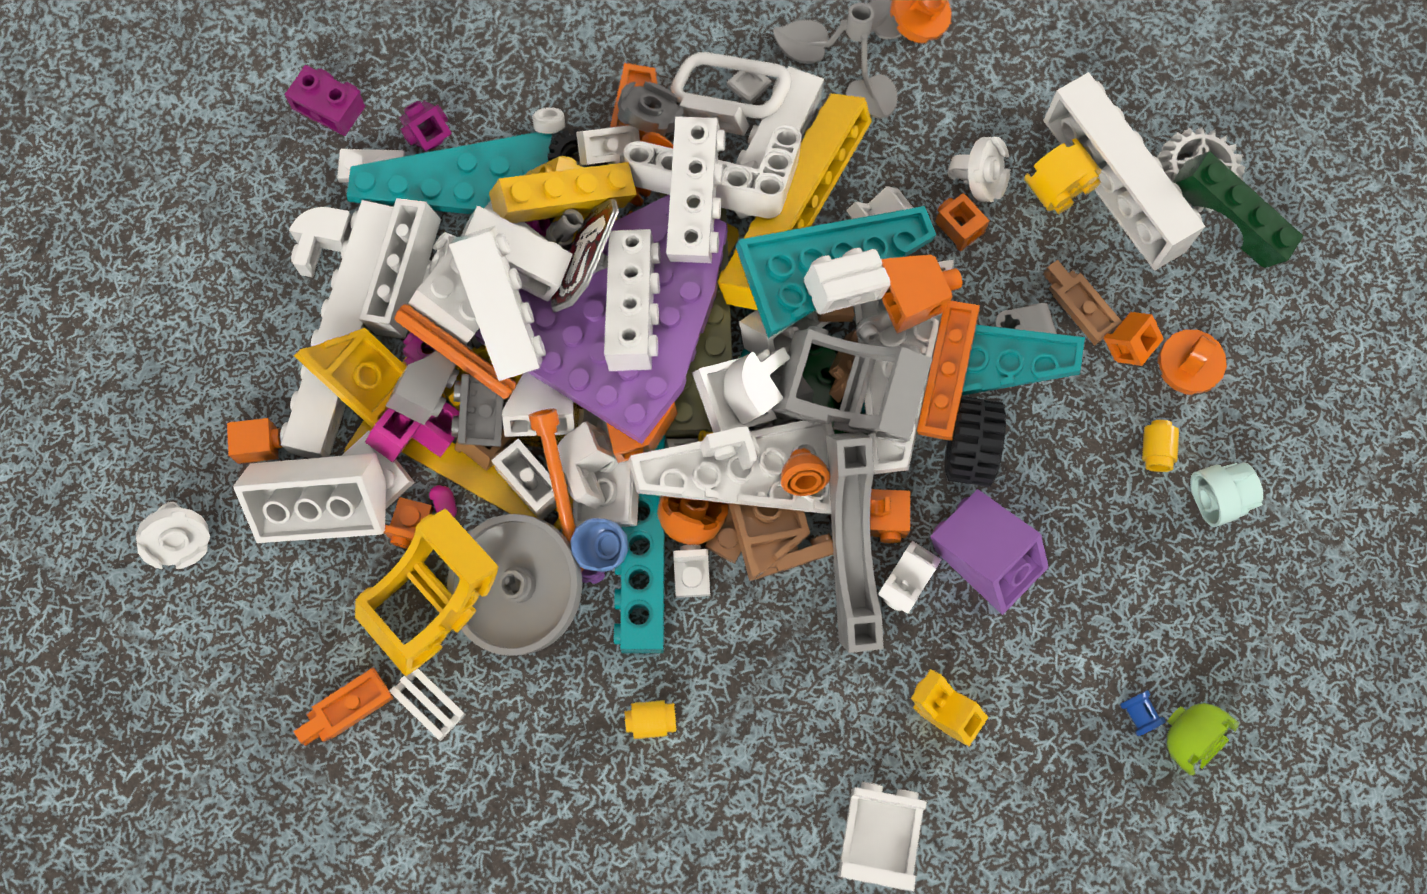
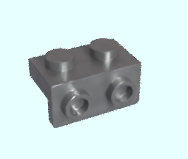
M462 374L461 381H455L454 402H460L459 416H453L451 436L458 437V444L501 447L504 399L470 374Z

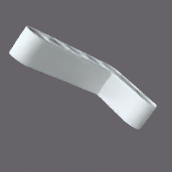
M786 124L776 127L771 134L759 169L718 160V164H723L722 185H716V198H721V208L762 218L778 216L783 209L798 165L802 138L800 130ZM643 141L629 143L624 148L623 156L624 162H629L634 185L670 195L673 149Z

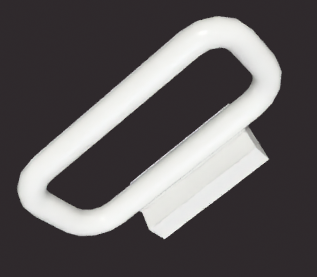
M699 52L691 55L682 63L672 82L671 92L678 98L676 102L680 103V107H683L685 117L717 118L720 130L744 136L749 127L746 117L765 118L774 114L782 105L790 89L792 79L786 67L779 64ZM700 65L762 74L779 79L770 100L763 105H751L683 91L691 72Z

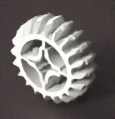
M1201 127L1195 133L1188 128L1182 135L1179 133L1175 134L1170 141L1168 140L1163 145L1162 152L1158 154L1157 159L1161 162L1163 171L1173 182L1186 161L1210 151L1243 180L1242 175L1245 166L1240 165L1243 155L1234 154L1236 144L1228 146L1226 144L1227 135L1219 139L1215 137V129L1210 131L1209 134H1205ZM1193 152L1191 158L1177 160L1179 155ZM1194 207V209H1196L1198 212H1202V210L1205 208ZM1206 208V210H1207L1209 213H1210L1211 211H1214V210H1212V209Z

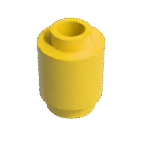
M1154 420L1151 422V425L1144 427L1142 460L1145 462L1147 470L1169 472L1173 470L1174 463L1178 460L1179 429L1172 426L1171 421Z
M665 700L631 703V710L625 711L626 733L633 732L634 739L665 737L668 736L669 732H676L674 703L665 704Z

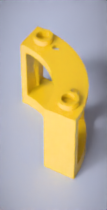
M445 508L435 515L429 514L416 525L413 540L400 561L374 587L365 589L355 599V618L406 677L443 648L440 643L452 629L458 633L477 611L473 605L479 595L484 597L489 593L499 566ZM433 549L460 578L453 595L424 563ZM410 579L439 614L422 632L404 645L374 610Z

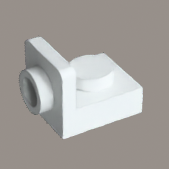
M748 426L707 434L700 444L704 458L715 456L716 460L726 459L734 456L737 451L743 470L751 468L759 455L757 440L754 436L750 435Z
M700 545L680 546V550L673 551L676 598L710 596L708 549H701Z

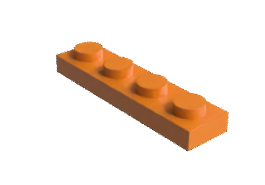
M950 301L942 312L917 428L918 435L949 441L953 440L980 305Z

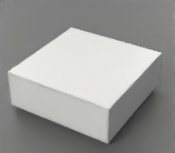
M738 71L727 82V87L747 104H752L771 86V80L765 75Z

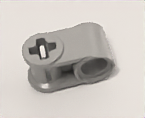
M1036 303L1023 308L1004 310L997 315L992 325L993 327L1057 334L1047 303Z

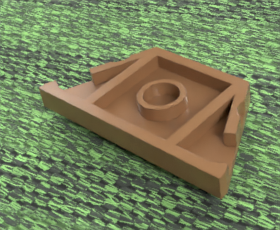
M728 503L749 581L759 577L810 534L804 511Z

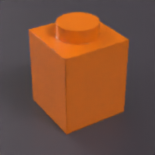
M269 418L227 423L228 456L238 464L279 459L278 449L283 448L280 441L281 429L277 428Z

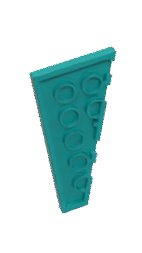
M535 132L350 166L347 200L348 202L361 203L364 200L394 207L396 198L427 202L434 211L472 215L477 206L485 208L491 201L489 192L500 178L523 176L528 171L548 162L547 153H550L549 146L552 133Z

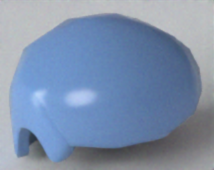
M604 518L586 520L575 528L570 540L572 555L579 566L593 571H612L624 562L629 550L627 534L618 523Z

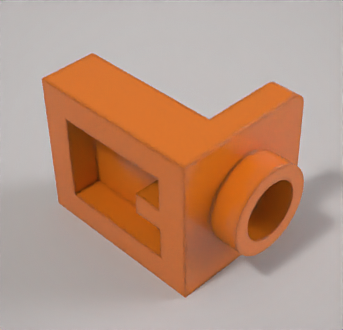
M399 497L390 526L385 525L384 534L391 539L390 543L397 547L408 549L413 540L416 525L425 516L432 514L433 506Z

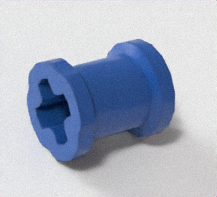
M1148 690L1119 704L1122 709L1127 710L1137 728L1135 731L1137 737L1166 723L1164 717H1159L1149 700L1151 694Z

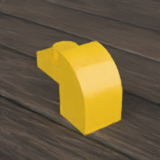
M932 669L917 684L915 692L911 697V700L915 703L913 709L950 737L968 747L988 719V716L977 702L954 691L946 679Z

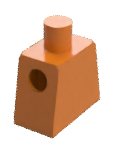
M931 254L881 260L882 267L885 268L891 281L890 287L881 299L896 333H901L941 314L952 299L951 291L962 287V276L959 270L954 268L942 272L936 257Z

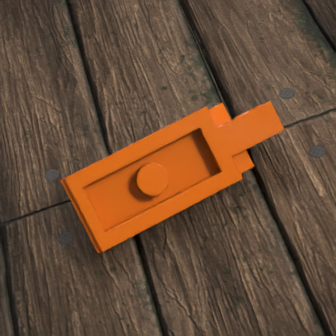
M373 667L312 706L313 710L306 714L310 721L293 732L304 746L318 737L325 742L344 732L394 698L377 670Z

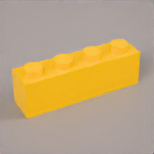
M629 162L500 178L489 192L493 211L511 223L562 217L563 213L568 209L577 210L580 214L590 213L595 206L610 199H616L618 208H624L637 195Z

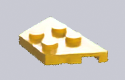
M366 328L327 340L309 348L300 349L293 355L372 428L389 408L386 404L399 377L406 369V366Z

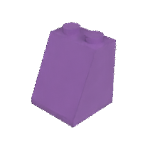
M978 489L970 497L964 498L957 506L956 511L946 521H941L930 536L935 551L1002 615L1049 568L1041 534Z

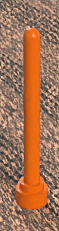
M544 409L533 412L528 416L531 429L536 430L537 436H541L562 532L570 542L576 526L555 433L558 431L557 425L560 423L557 409Z

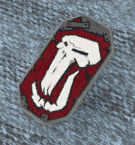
M610 199L595 206L585 218L583 224H581V228L578 229L569 250L573 255L562 283L551 297V307L554 313L573 306L588 287L593 273L608 268V256L602 253L619 213L616 199Z

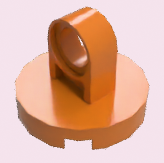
M892 0L890 6L891 17L894 16L899 24L897 27L899 33L907 39L920 44L926 43L928 40L940 38L951 23L952 12L948 0Z
M1182 330L1173 334L1161 346L1157 357L1163 380L1174 390L1186 395L1212 390L1223 378L1227 367L1226 354L1220 343L1210 334L1199 330Z

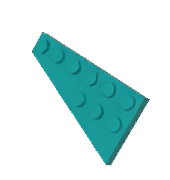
M925 206L739 239L735 247L767 337L770 338L816 310L812 302V296L809 295L804 283V277L811 263L823 256H830L831 259L840 258L846 252L855 248H861L862 252L872 249L877 250L881 260L907 257L932 242L936 232Z
M977 325L962 396L1080 375L1085 337ZM865 400L861 410L862 414L866 413Z

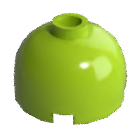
M1195 704L1187 710L1181 706L1167 721L1172 726L1167 734V748L1174 761L1185 772L1193 776L1196 774L1194 765L1202 758L1200 768H1204L1229 741L1224 735L1228 728L1235 732L1239 722L1221 708L1211 704Z

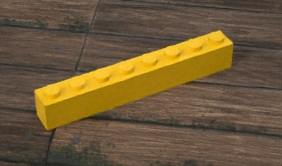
M830 94L824 106L819 109L816 119L811 127L807 129L805 137L801 142L798 165L781 213L774 218L757 216L750 223L744 238L812 226L872 122L866 98ZM735 248L734 255L719 275L717 281L726 304L758 310Z

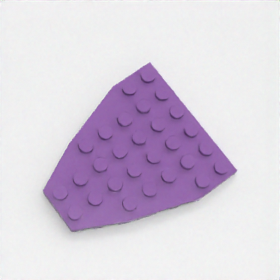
M670 195L616 220L611 230L651 229L653 242L660 244V264H654V273H659L660 292L659 294H654L653 304L658 303L659 324L653 325L652 335H657L658 356H652V370L609 371L604 356L608 268L593 273L588 287L573 306L555 313L551 307V299L545 301L523 289H518L522 302H528L534 317V322L530 323L534 336L539 335L541 337L546 356L542 357L543 361L540 368L527 373L640 444L644 442L684 390L688 368L691 361H694L696 345L700 334L704 332L716 297L718 273L723 260L722 251L728 232L727 223L720 219H714V232H719L718 253H712V263L670 262L666 254ZM608 237L607 242H606V244H605V247H604V249H603V251H602V253H604V254L607 255V256H608L609 237ZM479 329L475 337L478 342L486 346Z

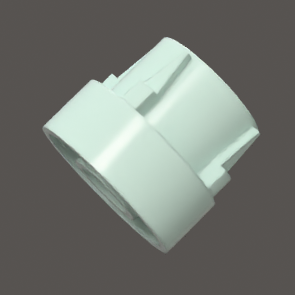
M1246 462L1234 463L1223 467L1216 464L1193 472L1191 475L1190 486L1192 495L1203 519L1212 527H1218L1235 521L1241 516L1247 515L1250 510L1262 506L1263 490L1261 482L1255 470Z

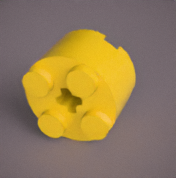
M1077 138L1071 139L1073 145L1070 147L1063 143L1051 150L1033 166L1037 172L1032 177L1028 173L1024 177L1025 182L1047 211L1055 210L1057 214L1064 212L1074 204L1072 200L1074 197L1082 192L1084 194L1090 193L1101 183L1098 179L1102 171Z

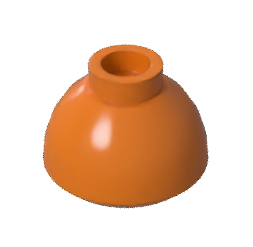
M803 448L791 453L781 472L782 488L786 492L797 496L815 494L822 490L830 480L828 467L823 460L811 454L808 449Z

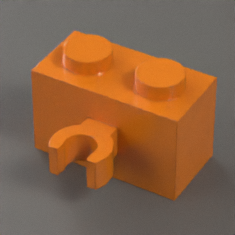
M871 489L870 537H880V541L883 543L901 542V538H906L910 532V491Z

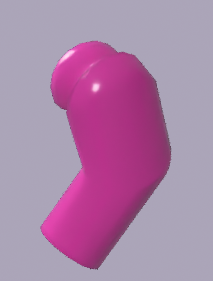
M434 486L429 492V498L433 500L436 514L446 508L455 517L457 507L453 492L446 486Z

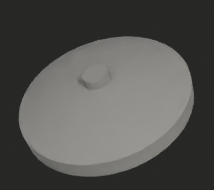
M501 515L475 527L469 535L499 567L489 593L484 597L479 595L473 605L477 611L461 629L462 632L477 646L499 655H526L548 647L568 629L577 613L581 600V567L572 555L571 543L550 523L527 515ZM449 568L447 589L453 595L460 578Z

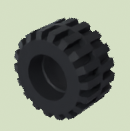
M961 397L953 440H947L944 471L947 481L986 487L992 485L999 471L1005 440L1006 411L1003 402Z

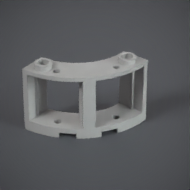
M809 326L808 329L794 332L788 352L791 359L785 362L778 390L784 399L772 407L773 411L813 424L815 422L830 424V421L835 422L834 429L844 432L876 434L878 438L889 440H910L933 358L920 354L921 349L911 344L901 343L900 347L861 344L829 336V331L817 326ZM811 343L855 356L840 410L796 398ZM875 361L894 362L879 415L860 414Z

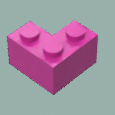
M445 402L437 417L431 415L427 422L422 425L388 408L372 428L365 443L391 462L395 461L412 438L441 457L456 438L451 436L453 416H459V411Z

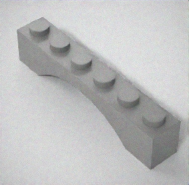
M469 341L466 347L470 349L472 342ZM438 351L433 352L424 359L408 364L399 377L386 406L424 425L431 415L437 417L446 402V398L441 395L445 387L449 389L452 387L459 374V370L455 368L456 364Z
M862 432L826 435L828 470L830 473L829 488L839 643L848 653L884 649L882 613L874 578L870 539V499L874 476L872 437Z

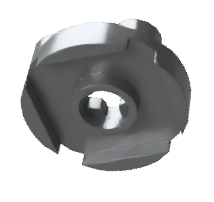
M632 82L622 89L618 100L619 112L617 115L622 123L632 125L644 132L659 133L664 137L666 133L674 131L675 117H682L683 107L681 106L679 109V106L676 104L678 98L674 93L652 82H645L643 87H634L636 82Z

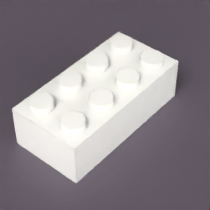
M491 201L484 209L493 211ZM525 222L513 223L517 226L526 227L531 233L545 239ZM450 249L418 287L408 305L466 346L479 330V325Z

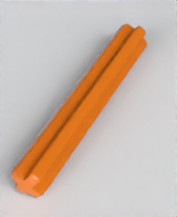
M408 304L402 305L396 312L394 319L397 323L503 399H507L515 390L517 384L514 380L507 378L499 381L493 365Z

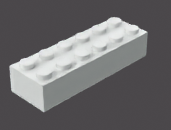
M1088 72L1058 89L1043 121L1060 144L1065 143L1067 147L1073 145L1071 139L1077 138L1102 171L1098 177L1101 183L1094 190L1153 270H1157L1184 254L1205 228L1202 217L1185 200L1180 187L1172 182L1163 171L1161 162L1147 150L1142 137L1138 132L1132 130L1126 122L1121 109L1113 105L1107 97L1103 85L1099 81H1095Z

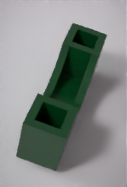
M1210 151L1186 161L1173 180L1180 187L1183 197L1192 206L1215 210L1234 222L1243 235V244L1240 248L1264 268L1288 261L1304 237Z

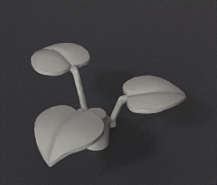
M873 0L867 4H853L849 8L847 20H841L839 28L829 40L827 29L821 23L814 20H798L785 26L774 27L773 35L781 51L790 59L804 64L821 61L825 56V47H831L841 33L846 30L851 40L861 41L863 80L851 82L846 90V95L866 98L870 117L887 118L895 111L898 96L894 83L882 74L869 78L867 63V41L870 33L874 31L882 39H896L903 36L897 30L899 24L896 22L895 17L890 15L892 0Z

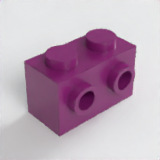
M304 65L284 94L293 110L343 136L347 135L366 107L360 95L361 92L356 86L349 82H344L343 84L335 80L327 71L321 68L315 70L307 65Z

